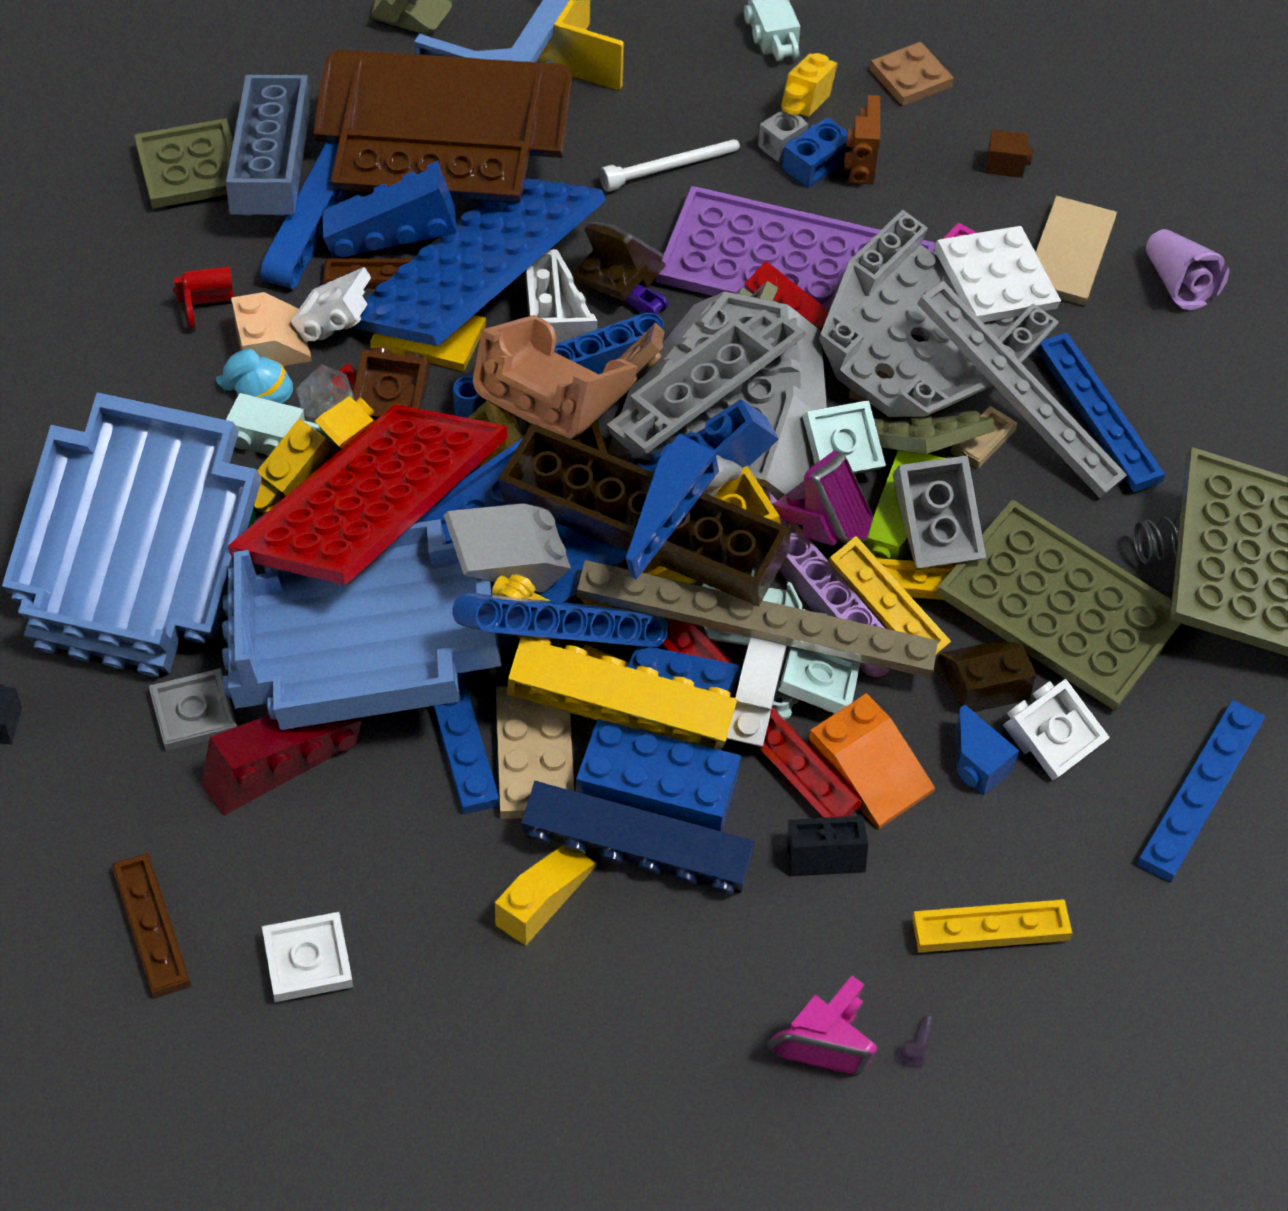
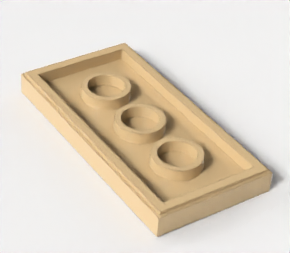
M1056 196L1036 250V255L1061 300L1086 306L1116 219V211Z

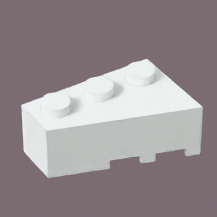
M557 249L548 250L525 270L528 317L535 315L552 325L556 333V344L597 330V319L587 308L582 292H578L574 285L573 276Z

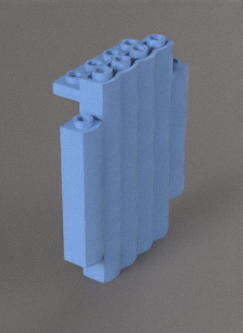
M97 392L85 432L50 425L2 583V587L9 594H12L11 599L21 603L18 613L28 621L24 636L34 643V649L54 654L56 649L69 651V657L87 662L90 660V656L102 658L104 665L116 669H124L125 664L138 666L137 672L158 677L160 672L170 674L181 633H185V639L196 643L204 644L206 639H217L224 614L222 596L228 594V569L234 567V558L229 553L228 545L248 529L262 479L256 469L230 464L239 433L233 421Z
M441 519L414 523L347 585L336 584L265 566L266 573L256 575L249 551L234 552V567L228 569V594L222 596L224 612L228 616V621H223L222 623L224 639L228 643V648H224L222 651L224 666L228 670V676H223L224 694L226 698H232L235 708L268 704L271 720L277 719L280 730L459 702L457 673L501 666L498 633L461 626L453 618V604L459 595L468 592L492 595L493 582L463 574L453 543L446 544Z

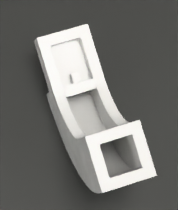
M751 637L735 697L737 702L727 739L763 747L787 645Z

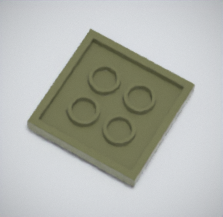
M227 118L134 134L152 209L227 195L226 179L233 147V139Z

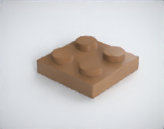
M922 42L871 60L870 71L901 106L953 86L954 77Z
M655 322L618 359L626 360L638 366L636 373L643 367L646 369L651 368L661 357L659 352L664 346L662 342L665 331Z

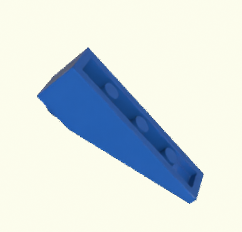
M680 433L672 444H667L661 451L626 556L630 576L636 580L719 472L716 452Z

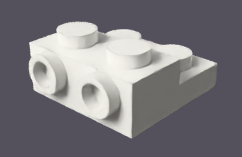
M365 267L311 291L291 320V323L304 342L316 341L317 339L323 340L329 337L335 330L349 329L361 320L360 315L367 306L362 295L365 293V286L371 279Z
M1066 679L1056 686H1053L1050 681L1033 693L1036 700L1029 706L1024 700L1008 711L1007 714L1011 719L1003 724L1024 754L1031 751L1052 781L1110 738Z

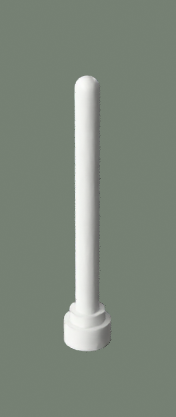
M733 139L623 169L620 166L609 165L600 168V181L606 192L618 190L627 180L736 152L740 148V143Z

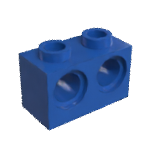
M828 117L817 125H812L805 133L796 139H791L784 146L782 169L810 188L844 164L845 151H851V148L846 147L847 131Z

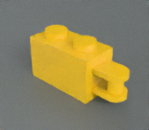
M808 54L788 73L781 104L782 110L788 114H802L809 117L830 96L837 63L829 60L823 54Z
M300 418L257 470L262 480L254 507L260 513L266 514L283 497H286L312 475L333 450V447L323 435Z

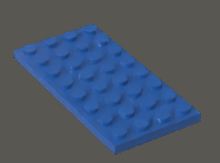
M525 178L521 203L482 200L474 209L461 216V219L456 223L457 233L440 236L432 244L422 248L419 254L409 263L399 267L398 272L390 279L380 283L376 290L364 299L367 306L360 315L361 320L351 328L433 346L440 345L603 204L606 199L602 189Z

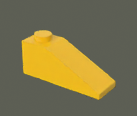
M348 396L320 415L315 422L339 447L343 448L374 422L370 416L375 411L361 397L355 401L351 396Z
M562 845L519 875L495 902V925L526 946L595 869L596 862L584 854L569 851Z

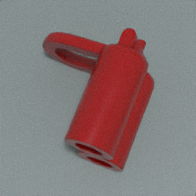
M230 266L186 271L182 274V277L174 278L175 287H172L173 294L176 293L178 302H185L190 329H196L193 305L232 301L231 298L234 297Z

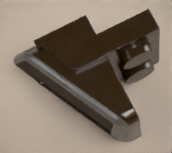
M591 222L586 226L585 232L593 251L572 273V276L579 285L625 301L638 284L648 287L665 268L666 264L662 261L664 256L661 252L615 225Z

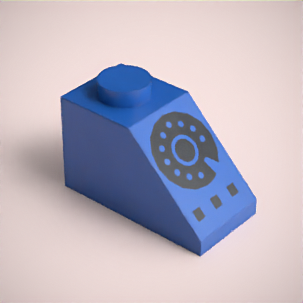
M966 705L962 706L955 728L957 773L960 774V777L968 786L976 788L982 795H985L1014 771L1019 750Z

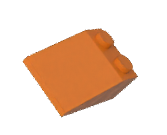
M867 693L810 730L808 742L810 747L863 802L858 809L878 830L935 791L934 785L892 719Z

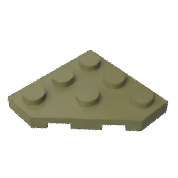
M977 411L959 413V416L931 418L928 415L911 417V420L888 422L874 419L882 448L925 454L994 432V418L980 417Z

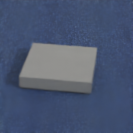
M221 668L149 686L165 751L206 742L213 735L237 727L230 700L224 694Z

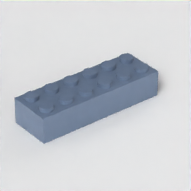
M308 75L245 76L226 179L230 214H241L244 216L254 214L295 215L311 108Z

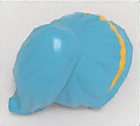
M244 349L232 355L224 365L223 374L216 378V382L224 390H235L238 395L242 393L278 403L288 400L293 392V382L284 367L277 361L263 356L259 357L252 349Z

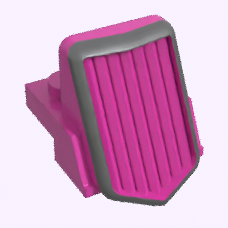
M852 975L829 1004L814 995L791 1023L790 1028L776 1033L768 1042V1047L785 1059L850 1074L864 1072L878 1049L870 1039L851 1025L858 1015L856 1014L864 1002L859 997L865 985Z

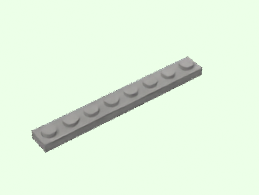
M944 281L921 296L917 302L920 308L1100 499L1127 476Z

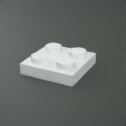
M339 912L262 926L275 1002L353 987Z

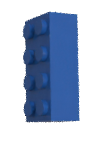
M597 719L576 778V792L722 832L739 780L741 755Z

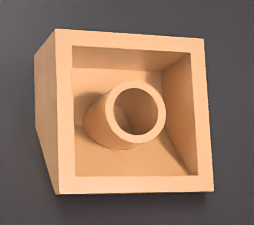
M265 292L231 298L235 327L241 350L252 349L259 357H267L279 362L282 366L311 361L308 342H304L291 323L292 318L299 310L298 308Z

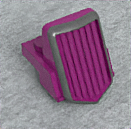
M832 451L808 469L804 475V481L773 504L779 518L803 525L804 538L832 546L838 541L848 543L855 536L861 542L867 541L873 522L872 512L847 457L838 451Z

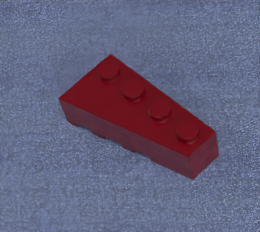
M270 715L213 735L209 738L201 785L222 815L225 816L355 745L362 719L359 717L280 730L277 719L271 720Z

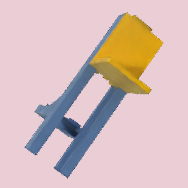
M543 0L513 47L508 49L474 51L419 34L414 41L415 54L555 63L568 67L572 77L619 91L623 84L624 43L621 40L586 30L590 24V0Z

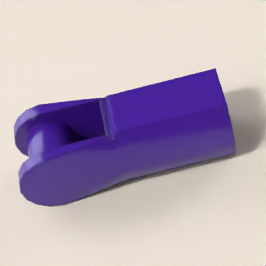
M640 284L623 301L641 314L654 313L658 315L659 311H665L669 306L667 299L662 294L649 290Z

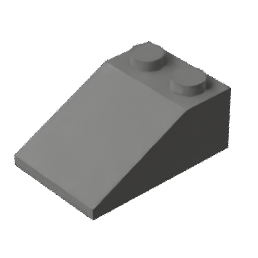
M968 455L899 465L893 473L898 507L915 568L922 569L986 559Z
M514 504L447 511L443 515L465 576L496 582L502 575L509 578L510 575L517 574L528 578L535 586V591L543 593L571 569L566 556V549L555 526V519L548 509L528 504Z

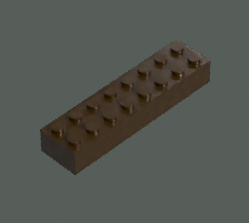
M532 423L498 480L503 501L512 505L528 504L548 509L556 523L628 552L654 472ZM703 492L650 562L760 606L790 550V527Z

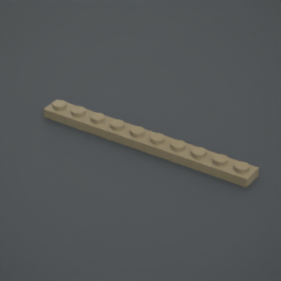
M588 560L584 561L576 594L577 598L928 678L933 673L938 640L763 600L760 606H756L719 590L641 573L636 580L630 576V572L627 569Z

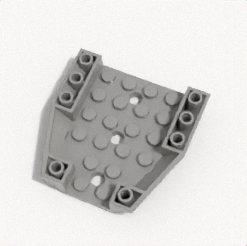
M903 209L849 261L819 339L836 379L866 401L869 400L870 404L888 417H922L935 413L994 385L917 304L921 296L942 281L955 293L956 291L939 258L921 245L928 227ZM1032 303L1021 316L983 323L1023 363L1052 332L1059 321ZM911 335H918L925 341L918 342ZM882 371L889 376V378L882 379L875 372Z
M724 291L694 304L662 343L664 346L659 352L661 354L660 359L651 368L646 369L643 367L636 376L638 378L632 388L629 389L621 414L633 405L630 395L734 319L744 324L765 309L777 319L784 315L803 329L806 336L647 454L633 460L630 450L614 437L611 439L607 453L634 465L639 464L641 459L653 461V454L663 449L667 444H672L679 433L685 435L690 431L693 433L699 432L705 428L707 420L742 399L768 418L779 439L749 466L759 485L767 487V491L778 501L802 483L806 471L815 465L802 415L807 411L827 408L823 351L819 339L821 331L789 305Z

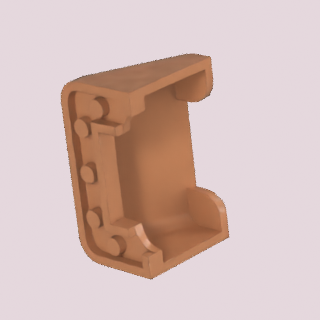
M535 315L483 329L473 375V384L478 395L530 423L570 439L580 436L633 386L638 366L623 359H615L606 364L603 373L597 374L555 353V330L551 324Z

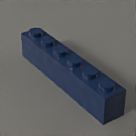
M535 780L521 823L523 832L528 833L527 837L533 841L549 844L550 840L564 843L565 849L579 854H586V851L590 850L600 853L603 860L615 864H622L623 860L637 863L638 869L651 874H659L660 870L675 874L674 878L680 882L696 884L697 880L712 884L711 889L728 895H732L734 891L742 893L755 845L754 840Z

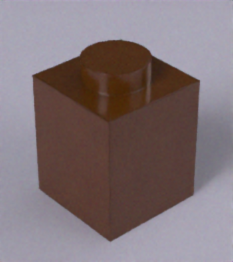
M992 129L985 173L1022 178L1025 165L1031 166L1033 147H1028L1029 134Z

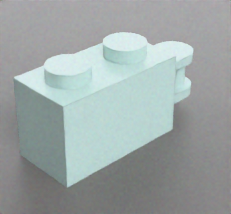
M748 0V5L744 6L745 20L747 24H751L754 42L759 43L763 54L773 53L776 61H782L783 57L791 56L793 59L798 58L800 25L789 0Z
M239 393L226 419L233 421L239 430L235 443L236 448L247 449L268 456L299 418L325 438L327 436L318 424L305 421L304 409Z

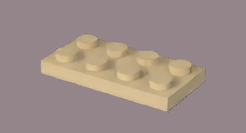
M508 686L496 687L500 819L523 818L534 780L574 791L570 713L507 695Z

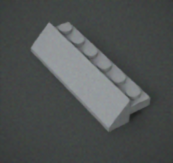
M765 309L744 324L734 319L630 395L633 405L607 424L609 433L630 450L633 460L647 454L806 336L805 331L784 315L777 319Z

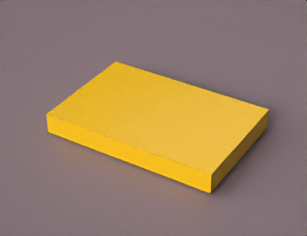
M473 315L438 346L374 333L370 340L371 348H385L390 350L391 353L404 355L406 352L418 353L423 355L425 359H428L431 364L464 372L479 342L481 332L486 327V318Z

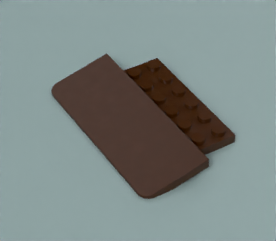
M336 50L329 54L325 61L320 85L314 137L316 141L339 143L331 179L333 189L374 192L375 187L386 184L389 187L402 181L403 175L413 171L417 175L428 170L427 165L438 161L452 198L521 203L529 156L563 158L572 75L568 67L555 63Z

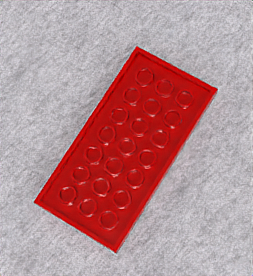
M394 404L228 545L229 553L234 558V552L248 550L253 564L347 585L487 456L494 452L508 438L506 425Z

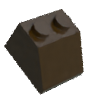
M1002 639L939 653L938 658L959 708L966 705L973 712L1030 700L1037 675L1024 646Z

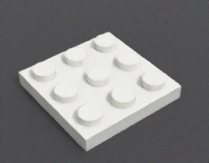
M1022 226L937 240L934 246V250L958 297L982 322L1021 316L1032 303L1043 311L1057 309L1061 302Z

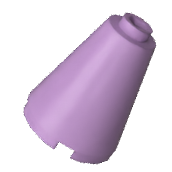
M1167 229L1159 230L1150 236L1146 244V253L1171 298L1177 305L1187 310L1199 309L1207 305L1205 300L1212 294L1217 297L1221 293L1229 276V266L1225 263L1222 255Z

